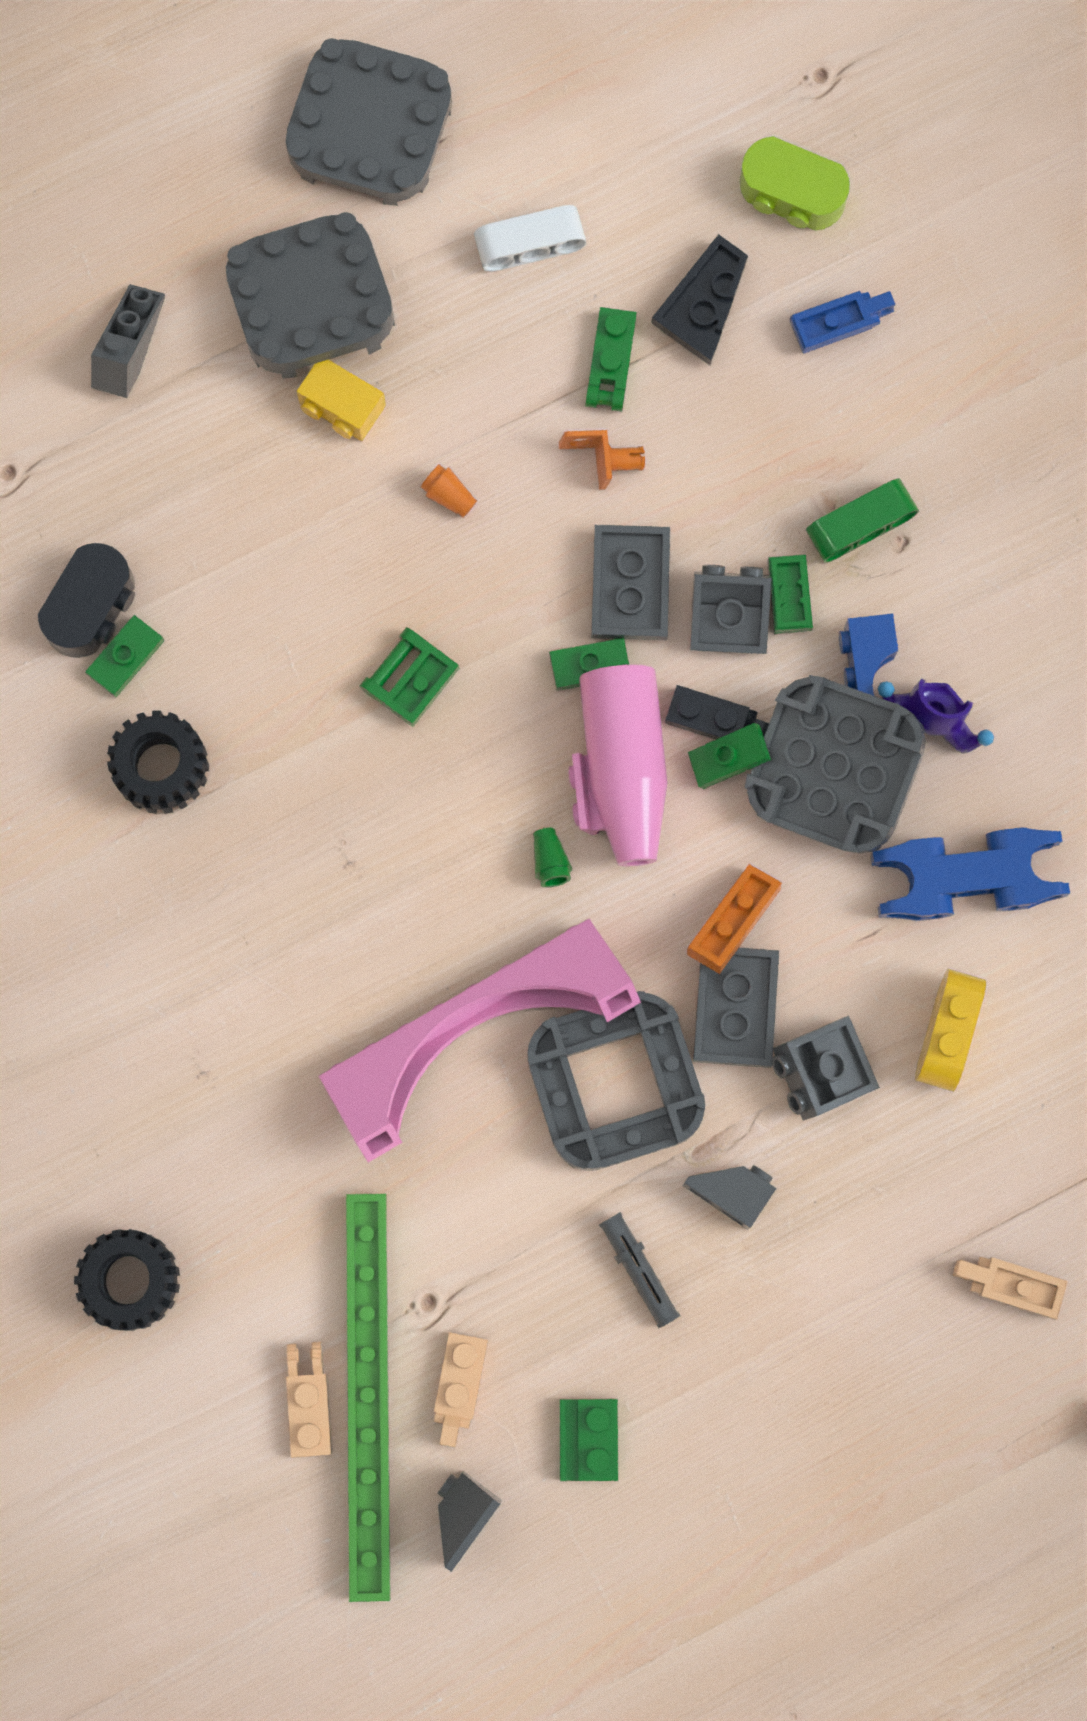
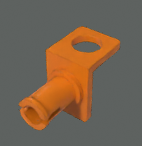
M607 430L566 431L559 441V449L595 448L599 490L607 488L612 480V471H643L645 468V456H641V454L645 453L643 446L611 448L608 442ZM576 439H586L582 441H573Z

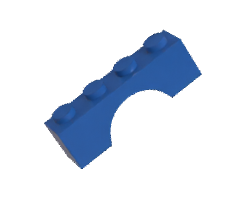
M893 613L848 618L844 631H839L841 654L847 653L849 664L848 668H844L845 686L874 696V675L882 666L894 660L898 652Z

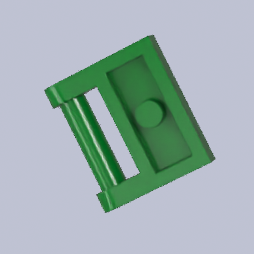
M406 627L399 635L401 640L374 674L370 678L366 677L359 687L368 696L380 702L410 726L414 727L460 668L456 662L413 630ZM412 649L420 653L392 690L388 692L382 688Z

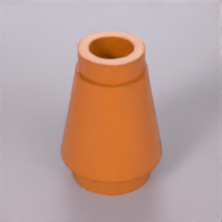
M440 464L434 468L420 486L427 492L426 497L459 514L463 518L477 502L449 467L445 469Z

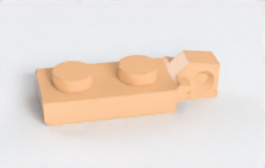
M981 1256L977 1265L963 1260H956L952 1276L971 1281L970 1291L978 1293L981 1297L1054 1320L1058 1319L1068 1283L1066 1280L997 1258L990 1257L988 1259Z
M449 1332L434 1407V1422L443 1424L439 1445L455 1448L459 1427L467 1429L470 1427L477 1402L488 1344L487 1339Z

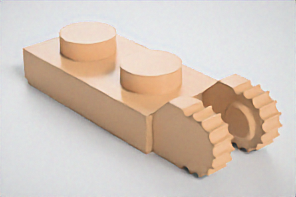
M312 1342V1347L310 1348L314 1374L299 1376L298 1362L300 1357L297 1344H287L289 1376L286 1377L291 1458L332 1454L327 1373L324 1374L321 1342Z

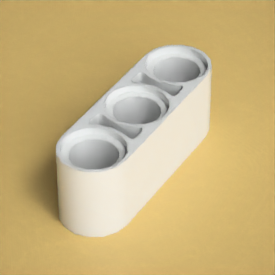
M573 205L555 207L481 226L474 232L482 267L485 271H499L573 253L582 249L587 243L578 209Z

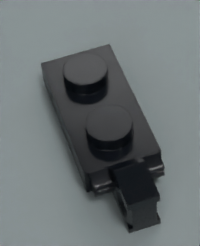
M680 685L676 686L665 723L713 739H719L753 723L760 725L763 736H765L769 723L756 719L758 712L749 709L750 707Z

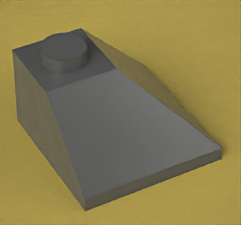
M464 1471L459 1478L451 1474L437 1493L443 1497V1500L438 1505L444 1565L450 1572L453 1571L502 1501Z

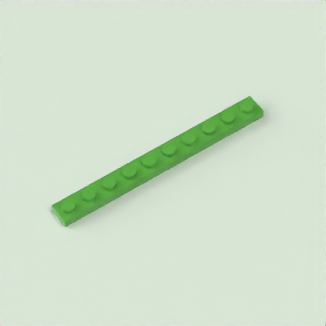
M346 1194L349 1602L390 1601L387 1194Z

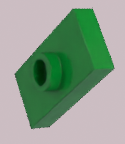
M806 555L768 557V574L771 576L770 595L774 634L812 631L813 621Z
M133 615L85 673L117 698L165 640L136 615Z
M624 638L549 652L556 691L580 687L579 678L586 672L609 666L629 665Z
M756 723L688 752L698 787L702 789L771 760L761 727Z

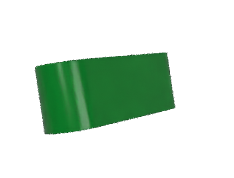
M897 478L817 519L806 528V532L824 563H828L904 524L917 515L919 509L901 479Z

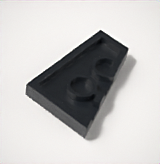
M718 234L654 314L651 323L711 366L743 275L748 255Z

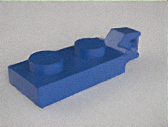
M860 291L796 313L790 316V323L802 353L805 354L871 330L880 324L879 318L894 312L896 304L890 291L872 298L869 292L861 294Z

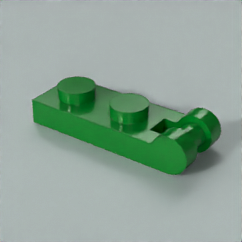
M600 307L585 407L597 408V405L611 406L612 411H623L637 312ZM600 383L615 385L614 392L599 390Z

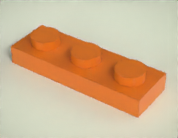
M749 864L687 948V955L720 974L780 892L782 882Z

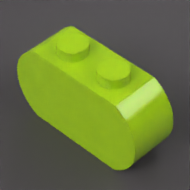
M771 136L756 141L745 153L740 175V189L745 200L752 204L759 212L764 214L774 213L786 218L791 225L797 228L804 229L807 227L817 231L832 226L842 216L849 194L850 181L845 168L841 164Z

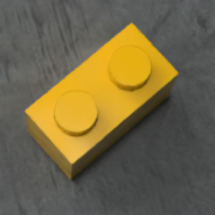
M329 359L315 363L296 391L299 404L301 405L300 408L305 414L315 420H319L322 417L333 424L332 428L338 434L347 439H351L353 436L363 441L386 407L384 392Z

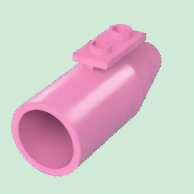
M617 665L595 669L584 673L579 678L587 755L580 753L572 754L573 766L569 767V779L571 786L576 789L577 803L573 804L574 821L580 830L590 835L599 834L598 831L605 830L619 866L629 867L651 864L657 861L668 784L656 671L654 668L644 665Z

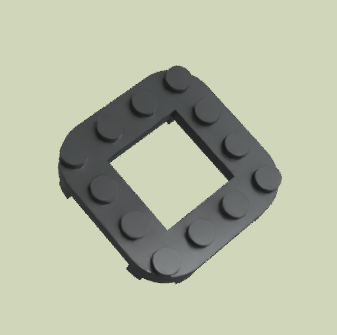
M638 991L637 994L641 1003L609 1022L602 1015L580 1010L546 1020L533 1034L528 1046L529 1069L553 1145L559 1156L571 1167L586 1171L607 1168L679 1145L693 1136L699 1128L705 1111L704 1093L702 1094L678 1021V1014L673 1006H670L664 999L650 993H645V991ZM641 1034L664 1107L591 1130L567 1057Z

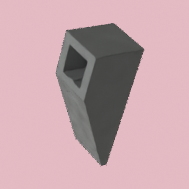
M129 284L91 354L92 389L124 398L128 397L140 374L165 299L164 293Z

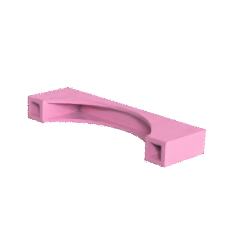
M587 919L578 925L570 927L565 933L548 943L536 947L532 952L512 964L505 965L498 972L481 982L469 986L464 992L452 999L435 1006L431 1011L416 1020L402 1025L397 1031L376 1043L368 1045L364 1050L349 1059L335 1064L330 1070L319 1075V1078L356 1144L369 1163L403 1143L399 1137L401 1122L408 1100L417 1082L433 1060L455 1039L471 1028L506 1013L540 1007H565L584 1010L602 1015L609 1022L638 1005L641 1001L632 980L591 920Z

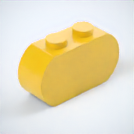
M947 968L936 995L916 1067L915 1081L952 1092L956 1090L965 1067L986 990L985 979Z

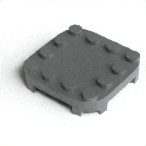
M334 38L325 40L309 63L287 128L286 147L291 164L299 172L301 179L313 185L315 179L383 198L384 205L398 206L397 202L409 199L419 191L423 193L429 183V172L448 115L451 116L452 95L448 74L445 70L426 60L370 44Z
M344 212L339 215L323 216L260 235L235 245L228 251V262L226 265L227 282L251 357L257 367L261 366L267 371L282 374L283 379L297 377L296 369L367 348L370 355L381 349V343L390 334L392 326H395L391 297L372 242L363 225L357 222L355 216L351 213Z
M809 675V677L795 680L785 689L782 688L775 699L777 704L764 736L771 760L752 768L750 774L747 773L745 789H747L749 802L757 816L771 824L843 851L859 854L877 851L888 842L895 831L924 755L926 743L924 726L912 712L899 704L850 688L824 677Z

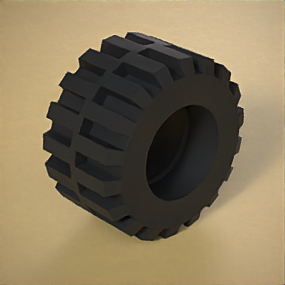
M161 710L152 711V716L149 717L144 712L136 715L138 720L134 723H131L129 719L122 724L125 730L122 733L118 731L114 733L112 738L115 744L114 746L109 745L107 752L110 757V761L107 762L108 770L112 774L111 779L115 786L133 806L140 810L143 807L148 813L157 814V810H162L164 814L173 813L172 807L179 806L180 809L187 807L186 801L190 797L195 800L200 795L198 788L200 786L205 787L207 782L205 772L209 771V762L206 758L208 754L196 730L194 731L191 724L185 719L181 721L176 714L171 712L164 716ZM158 744H167L177 748L180 753V761L177 769L168 778L160 781H148L139 776L137 771L138 762L148 748Z
M119 1229L112 1231L111 1234H103L97 1237L95 1244H89L85 1248L84 1252L86 1254L83 1260L79 1259L76 1265L79 1268L78 1276H74V1285H78L79 1292L75 1294L78 1302L83 1303L85 1307L83 1308L84 1312L88 1316H92L96 1323L107 1326L110 1329L123 1331L145 1329L150 1327L155 1321H160L165 1317L164 1313L167 1309L173 1307L175 1293H179L180 1284H177V1276H180L179 1267L175 1265L174 1260L176 1258L173 1253L165 1247L166 1245L161 1240L138 1230ZM126 1256L136 1257L143 1261L149 1272V1286L146 1293L140 1300L132 1304H121L113 1300L106 1286V1277L110 1267L115 1261Z

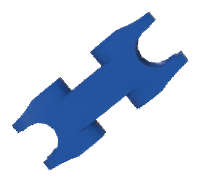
M1024 827L993 831L986 834L988 851L946 855L944 839L941 837L913 839L890 848L874 851L870 855L872 866L897 868L906 874L910 883L907 896L881 903L877 907L879 918L924 921L950 917L954 915L952 898L994 894L996 911L1029 909L1048 901L1067 897L1070 894L1069 883L1043 881L1034 874L1031 867L1033 853L1059 846L1063 842L1061 831L1036 830Z

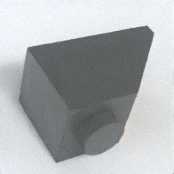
M754 1165L750 1170L741 1166L689 1176L682 1185L747 1230L752 1227L777 1189L770 1184L773 1178Z

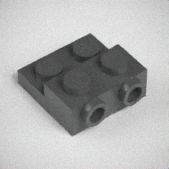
M702 565V572L694 571L690 650L767 654L771 576L763 575V568L744 566L740 567V574L725 573V566Z
M849 1016L772 1048L775 1054L772 1058L773 1069L780 1078H785L791 1091L787 1096L789 1107L795 1114H800L802 1120L819 1116L880 1088Z

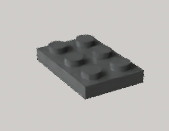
M595 525L591 638L667 641L670 527Z
M739 947L720 974L700 963L693 1062L763 1068L772 1067L779 950Z

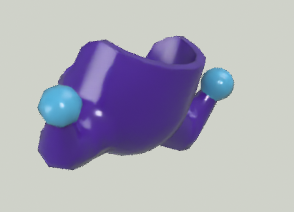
M921 678L910 693L894 694L895 689L892 683L887 681L880 683L878 692L882 699L899 704L912 712L924 726L925 734L942 736L959 753H968L982 745L988 746L993 743L994 735L991 731L985 729L980 731L978 735L970 731L965 720L972 709L973 703L969 700L964 703L949 684L925 683L926 680Z

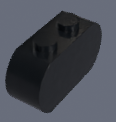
M102 543L86 544L76 549L38 613L40 629L56 651L68 657H86L96 653L102 643L107 644L116 629L115 620L121 611L126 612L135 597V592H133L135 589L134 576L123 555L112 546Z

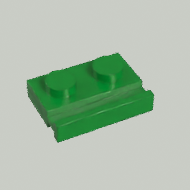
M560 1399V1481H618V1399Z

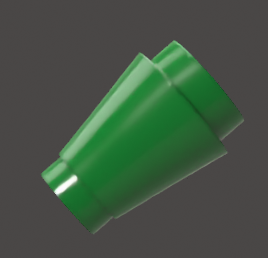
M549 827L535 831L533 833L535 878L540 880L542 887L546 888L557 887L571 880L570 872L573 868L556 835L555 829Z

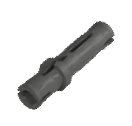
M619 1212L599 1224L617 1253V1256L614 1257L618 1264L622 1262L638 1293L654 1317L658 1328L680 1317L681 1315L676 1311L660 1280L642 1251L645 1249L643 1243H637L623 1219L622 1213ZM620 1237H622V1239H623V1241L625 1242L627 1248L625 1247V1245H624V1243L622 1242V1240H621ZM650 1288L652 1289L653 1293L655 1294L657 1300L655 1299L654 1295L652 1294Z

